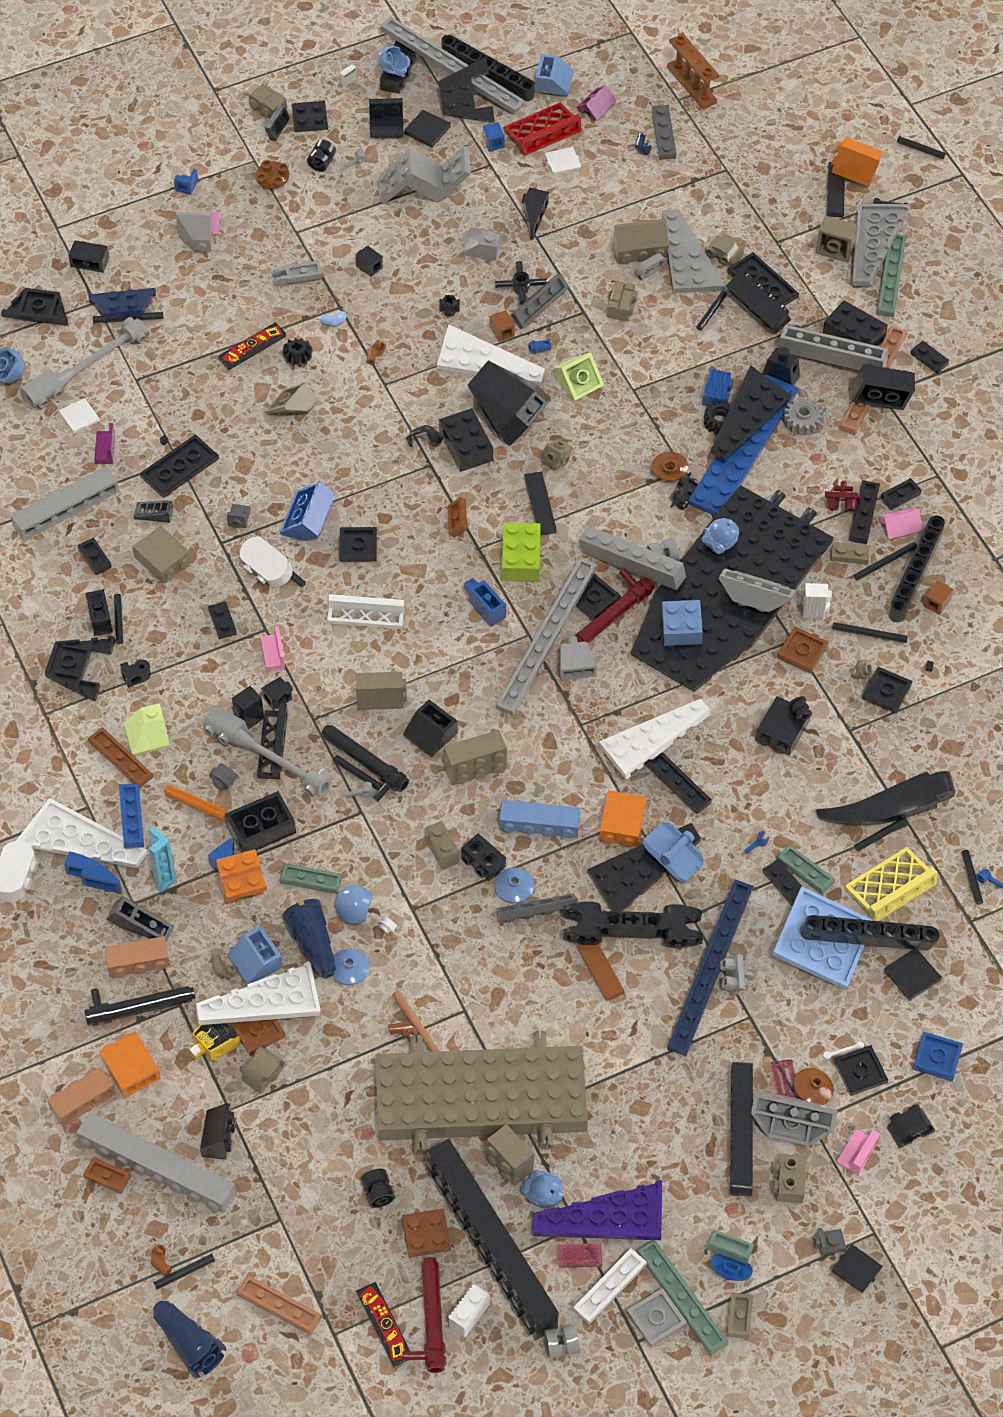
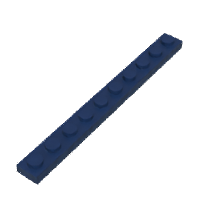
M734 880L667 1050L687 1057L720 974V962L728 954L753 891V885Z

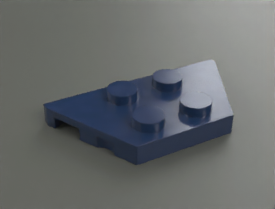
M156 288L88 294L89 302H93L96 309L106 319L142 316L145 308L150 305L152 296H156Z

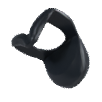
M429 425L419 426L411 430L406 437L410 447H413L411 436L423 432L427 433L431 444L435 446L441 444L443 440L442 435Z

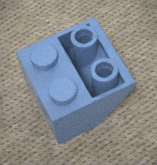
M541 54L536 74L535 92L568 96L574 70L558 56Z
M262 926L244 934L227 954L246 985L258 981L283 967L281 954Z

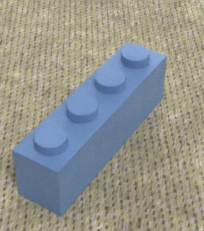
M502 800L500 830L578 838L580 807Z

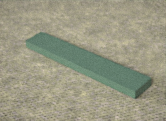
M897 234L886 255L877 315L894 317L907 235Z
M652 1240L639 1248L637 1254L647 1262L646 1267L661 1288L667 1293L709 1355L711 1356L727 1346L728 1340L658 1243Z

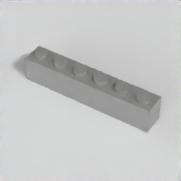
M785 325L780 337V348H788L790 354L860 370L863 364L886 367L888 361L887 348Z
M107 466L98 469L77 482L65 486L53 494H49L47 497L32 503L22 510L16 511L10 515L12 525L22 540L25 541L120 492L118 480Z
M588 526L579 538L582 553L622 569L625 568L627 571L677 590L686 577L682 562Z

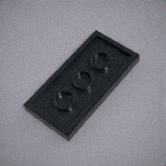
M754 252L727 268V273L733 278L740 271L745 275L748 273L755 280L754 283L756 285L760 284L764 287L765 293L768 296L771 294L777 299V304L780 307L782 305L786 306L799 297V292Z
M195 434L140 473V477L162 498H165L219 459V455Z

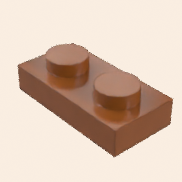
M462 497L448 505L449 535L454 538L467 530L466 500Z
M93 1157L83 1177L122 1194L131 1178V1174Z

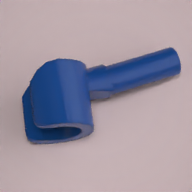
M760 831L757 840L746 848L744 852L748 854L758 846H766L770 837L763 839L765 831Z
M988 869L981 870L976 876L980 883H985L988 880L1003 888V883L992 877Z

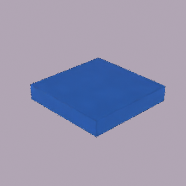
M923 1032L913 1070L953 1082L963 1043Z

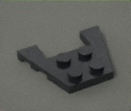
M486 58L439 80L444 115L472 118L479 121L484 120L491 123L495 122L493 106L476 108L472 77L489 74Z
M108 636V639H98L96 637L88 641H80V639L56 641L45 670V677L92 701H96L100 690V683L85 681L83 677L91 652L111 654L116 641L115 636Z

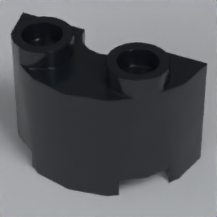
M918 1104L911 1106L902 1114L898 1112L889 1118L891 1123L887 1127L899 1149L911 1144L919 1137L924 1138L935 1132V1128Z

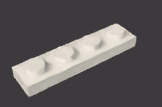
M630 1248L573 1307V1311L587 1324H590L647 1265V1262Z

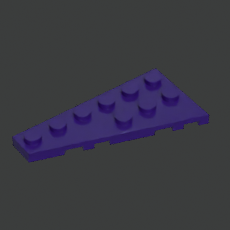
M662 1180L655 1181V1184L644 1186V1184L636 1186V1189L628 1191L620 1190L593 1197L590 1201L574 1202L571 1206L555 1207L534 1213L533 1236L661 1241Z

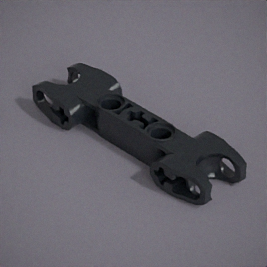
M587 901L563 906V917L580 923L577 926H570L564 929L563 939L581 945H597L602 942V936L664 938V943L667 947L684 948L702 944L703 933L685 926L686 924L701 921L702 910L695 907L670 904L663 908V913L601 911L599 903Z

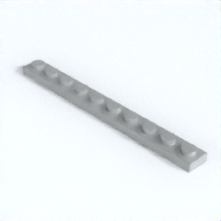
M391 16L380 25L382 32L449 74L469 66ZM485 75L472 77L474 90L512 114H515L524 105L523 99Z
M579 558L497 702L496 709L514 716L597 569V564Z

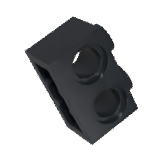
M104 589L85 593L94 636L113 632Z
M479 833L461 847L463 862L466 865H471L480 877H484L488 881L492 880L506 868V857Z

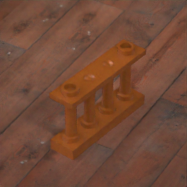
M684 33L669 39L677 53L676 60L667 63V69L702 110L717 104V98L710 91V81L719 78V74Z

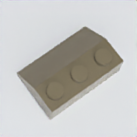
M666 219L614 225L613 250L617 264L644 261L657 253H660L664 258L668 257L669 244Z

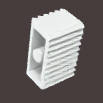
M805 583L802 602L803 618H825V613L830 610L832 591L828 590V584Z
M475 1284L472 1285V1288H469V1291H467V1295H464L462 1301L459 1302V1305H456L454 1311L449 1315V1328L466 1337L489 1307L490 1295Z

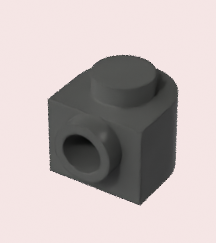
M220 763L217 768L214 767L211 770L209 777L212 778L213 785L216 788L227 790L235 781L237 775L231 768Z

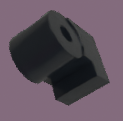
M138 660L132 665H129L128 662L120 664L121 675L127 688L146 682L151 677L150 664L146 660Z

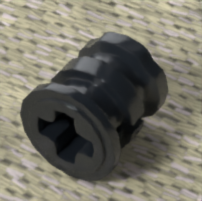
M804 696L796 697L789 702L788 707L792 709L798 722H804L812 716V711L809 710Z

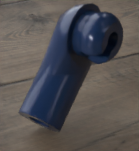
M638 134L635 144L636 149L642 154H649L652 149L651 145L647 146L648 143H645L646 136L644 134Z

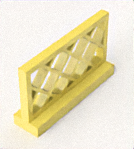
M906 847L846 884L845 890L870 914V919L880 921L937 884V871L933 867L929 869ZM907 855L911 859V863L899 862V860ZM892 866L896 867L895 873L884 872V868ZM898 868H910V873H898ZM913 868L921 869L924 873L916 875L912 874ZM872 876H880V882H870L868 880ZM883 877L895 878L894 884L882 883ZM897 878L909 879L905 885L896 884ZM865 886L864 892H857L853 888ZM867 887H878L879 892L867 893ZM881 889H893V892L890 894H881ZM866 898H875L877 902L870 906L866 902Z

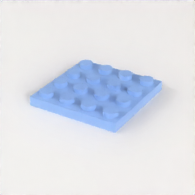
M801 887L772 955L846 990L864 945L808 940L801 936L800 927L810 915L862 920L872 919Z

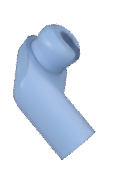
M339 311L332 316L322 315L320 323L338 326L346 320L347 315L343 311Z

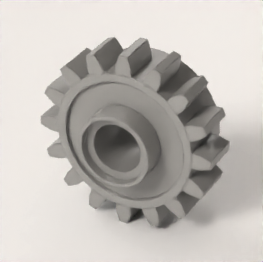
M799 398V402L792 400V404L788 403L787 409L784 410V422H787V427H790L792 431L799 434L815 432V429L820 428L823 422L821 406H815L816 401L809 402V398H806L805 401Z

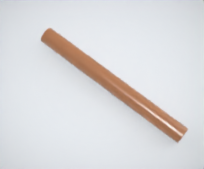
M395 991L392 994L413 1027L417 1029L419 1036L423 1037V1042L429 1051L438 1052L439 1049L400 991Z

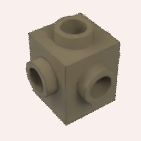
M557 439L544 447L542 460L548 463L550 467L557 469L568 463L573 447Z

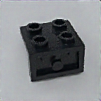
M403 98L369 99L370 137H403Z

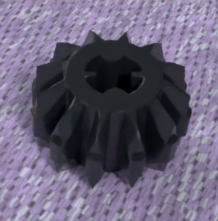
M295 337L293 341L288 339V342L283 346L282 353L287 364L291 363L292 367L297 364L300 367L302 363L307 365V362L311 360L313 350L308 340L304 341L303 337L298 340Z

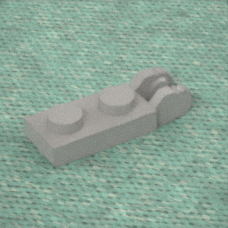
M319 261L276 268L272 271V276L275 278L274 284L276 286H285L287 283L322 278V271Z

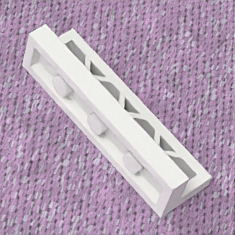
M329 594L327 623L402 629L405 611L404 600ZM333 611L343 614L340 618H332ZM360 613L362 617L360 619H353L351 615ZM379 615L381 618L377 621H372L369 617ZM399 616V623L390 622L388 618Z

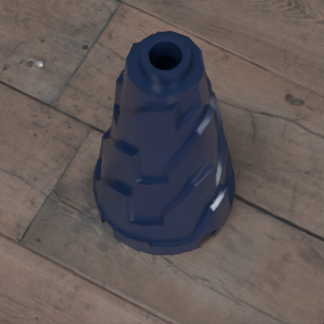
M318 899L303 900L305 905L300 906L299 903H296L284 911L282 914L284 922L287 924L295 941H298L314 971L320 977L323 976L324 979L330 978L335 974L336 966L321 902Z
M159 1301L154 1306L153 1315L155 1321L164 1331L168 1341L194 1378H200L198 1374L200 1372L207 1375L218 1366L224 1358L221 1351H226V1346L219 1338L216 1339L210 1332L204 1330L194 1320L187 1317L173 1303L170 1304L169 1301Z

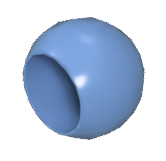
M350 885L343 888L338 893L335 901V909L338 916L350 924L365 922L372 894L360 885Z

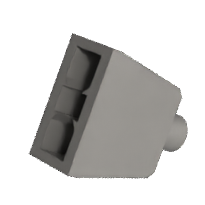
M576 636L568 637L566 639L567 644L561 645L560 681L596 677L597 665L588 643H578Z

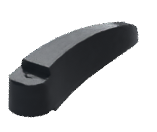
M939 771L930 775L928 772H924L861 801L845 806L817 809L816 813L820 820L837 824H884L897 821L902 817L905 819L935 809L938 803L954 797L956 791L949 771Z

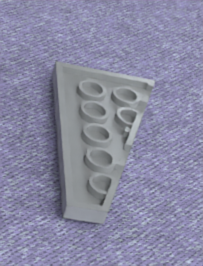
M859 204L853 286H871L910 211V204Z
M679 209L662 210V219H666L668 262L673 293L725 290L723 281Z

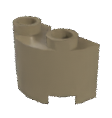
M726 234L716 236L705 249V253L709 257L715 258L717 256L723 264L732 266L744 256L743 248L740 250L736 244L737 240Z
M259 1047L250 1062L246 1061L241 1067L240 1071L243 1073L242 1081L261 1094L268 1087L271 1079L276 1074L278 1075L287 1064L268 1049Z

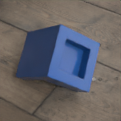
M499 122L484 125L483 131L487 137L488 151L505 148V136Z
M193 169L190 176L176 175L174 178L175 191L191 195L198 182L197 169Z

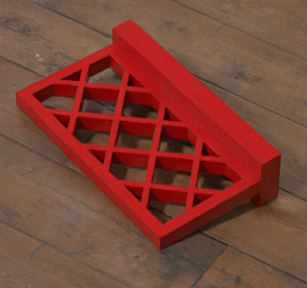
M559 102L504 126L503 131L520 147L521 153L525 156L581 132V117L578 114L573 115ZM559 109L562 111L561 113L554 112ZM551 117L559 118V120H551ZM537 123L545 124L544 126H536ZM522 130H530V133L522 132Z

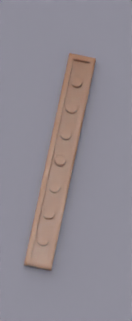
M892 325L880 346L888 349L886 365L888 368L891 367L907 336L906 330ZM851 402L839 425V430L856 435L871 405Z

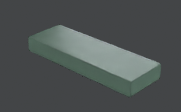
M790 844L777 856V859L787 869L821 895L835 883V878Z
M284 863L280 883L338 894L343 876L339 873Z

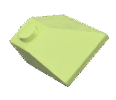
M591 353L569 359L553 367L559 384L574 401L604 386Z
M160 703L140 708L124 722L133 756L170 747Z

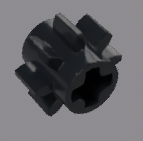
M445 295L443 299L439 300V311H443L445 316H454L456 312H460V299L456 300L455 295Z

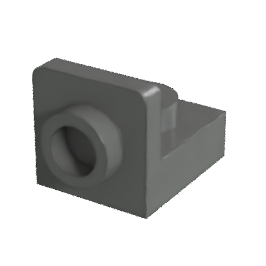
M232 504L230 512L227 513L228 526L246 528L251 511L250 506Z
M822 1228L817 1229L813 1240L815 1248L819 1249L820 1256L846 1252L842 1229L823 1232Z

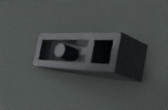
M529 187L527 194L524 193L522 203L524 204L530 240H534L549 204V192Z
M124 896L113 904L106 919L124 930L150 939L165 936L166 942L174 925Z

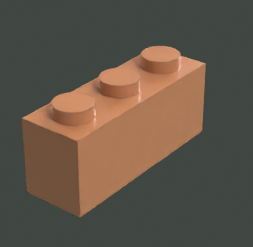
M165 936L105 947L110 978H120L133 973L142 974L145 971L163 970L166 967H170Z
M99 1067L90 1070L80 1080L71 1082L61 1092H55L47 1101L50 1110L62 1127L115 1095L116 1092L114 1084L103 1069Z

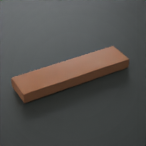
M247 1275L236 1292L237 1296L309 1335L313 1333L322 1318L320 1313Z

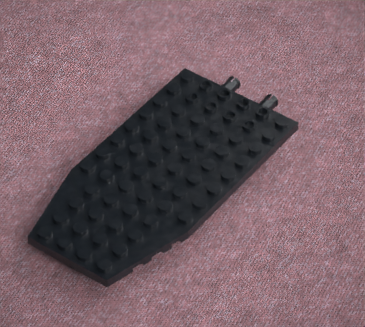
M740 485L710 522L711 524L721 518L731 519L739 527L738 541L734 546L725 550L724 553L717 554L702 542L705 530L679 561L684 565L686 577L678 589L675 590L662 584L658 588L631 650V655L693 692L698 690L712 679L714 674L726 668L728 663L732 660L735 661L745 650H749L784 606L782 605L770 612H761L751 606L739 605L738 602H734L722 585L719 580L720 574L724 569H729L796 590L834 539L833 536L810 524L817 515L816 511L812 509L810 512L811 508L808 507L799 518L779 507L786 498L783 492L780 493V490H776L768 501ZM700 600L703 632L702 644L664 646L662 602Z

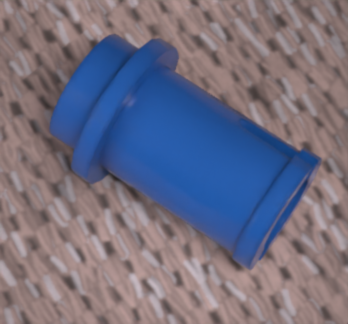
M532 340L528 343L529 352L536 354L539 351L551 350V340Z

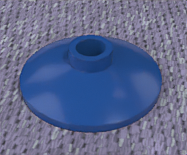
M721 1254L713 1256L710 1262L711 1268L726 1280L745 1281L753 1273L749 1263L745 1264Z

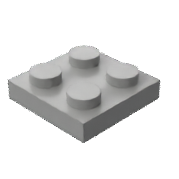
M663 1288L627 1309L626 1312L650 1348L687 1326L686 1320Z

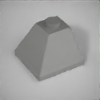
M176 212L179 238L193 251L211 252L213 243L211 213Z
M470 227L463 255L496 261L504 233Z

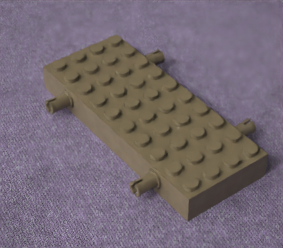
M538 1030L533 1033L534 1048L423 1052V1037L417 1035L418 1043H416L415 1036L410 1037L411 1053L376 1054L378 1140L414 1139V1153L420 1155L421 1146L422 1155L427 1153V1139L492 1136L507 1124L516 1135L540 1134V1148L546 1149L547 1141L548 1149L554 1147L552 1133L587 1132L588 1116L583 1046L547 1047L546 1031L541 1030V1038H539Z

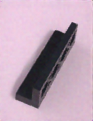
M279 704V711L265 710L261 746L267 749L271 747L274 753L282 758L288 719L287 704ZM268 717H278L277 723L272 725L268 721ZM273 731L276 734L275 739L270 742L266 738V735ZM260 754L257 778L281 780L282 766ZM270 764L272 766V773L262 772V768Z

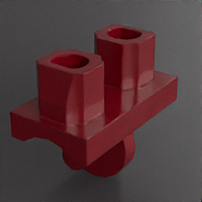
M841 481L840 486H834V491L840 492L825 491L829 510H839V502L845 501V510L856 511L857 502H861V496L857 492H853V486H847L846 481Z

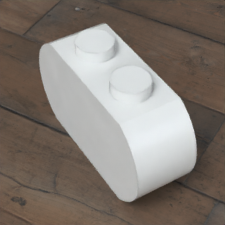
M252 537L242 545L240 558L245 564L243 567L250 574L254 572L257 575L256 578L262 584L267 583L271 587H280L290 580L293 571L292 565L285 556L263 538Z
M14 841L3 847L0 855V900L16 902L22 899L26 891L31 887V877L37 871L38 861L35 859L32 847L25 842Z

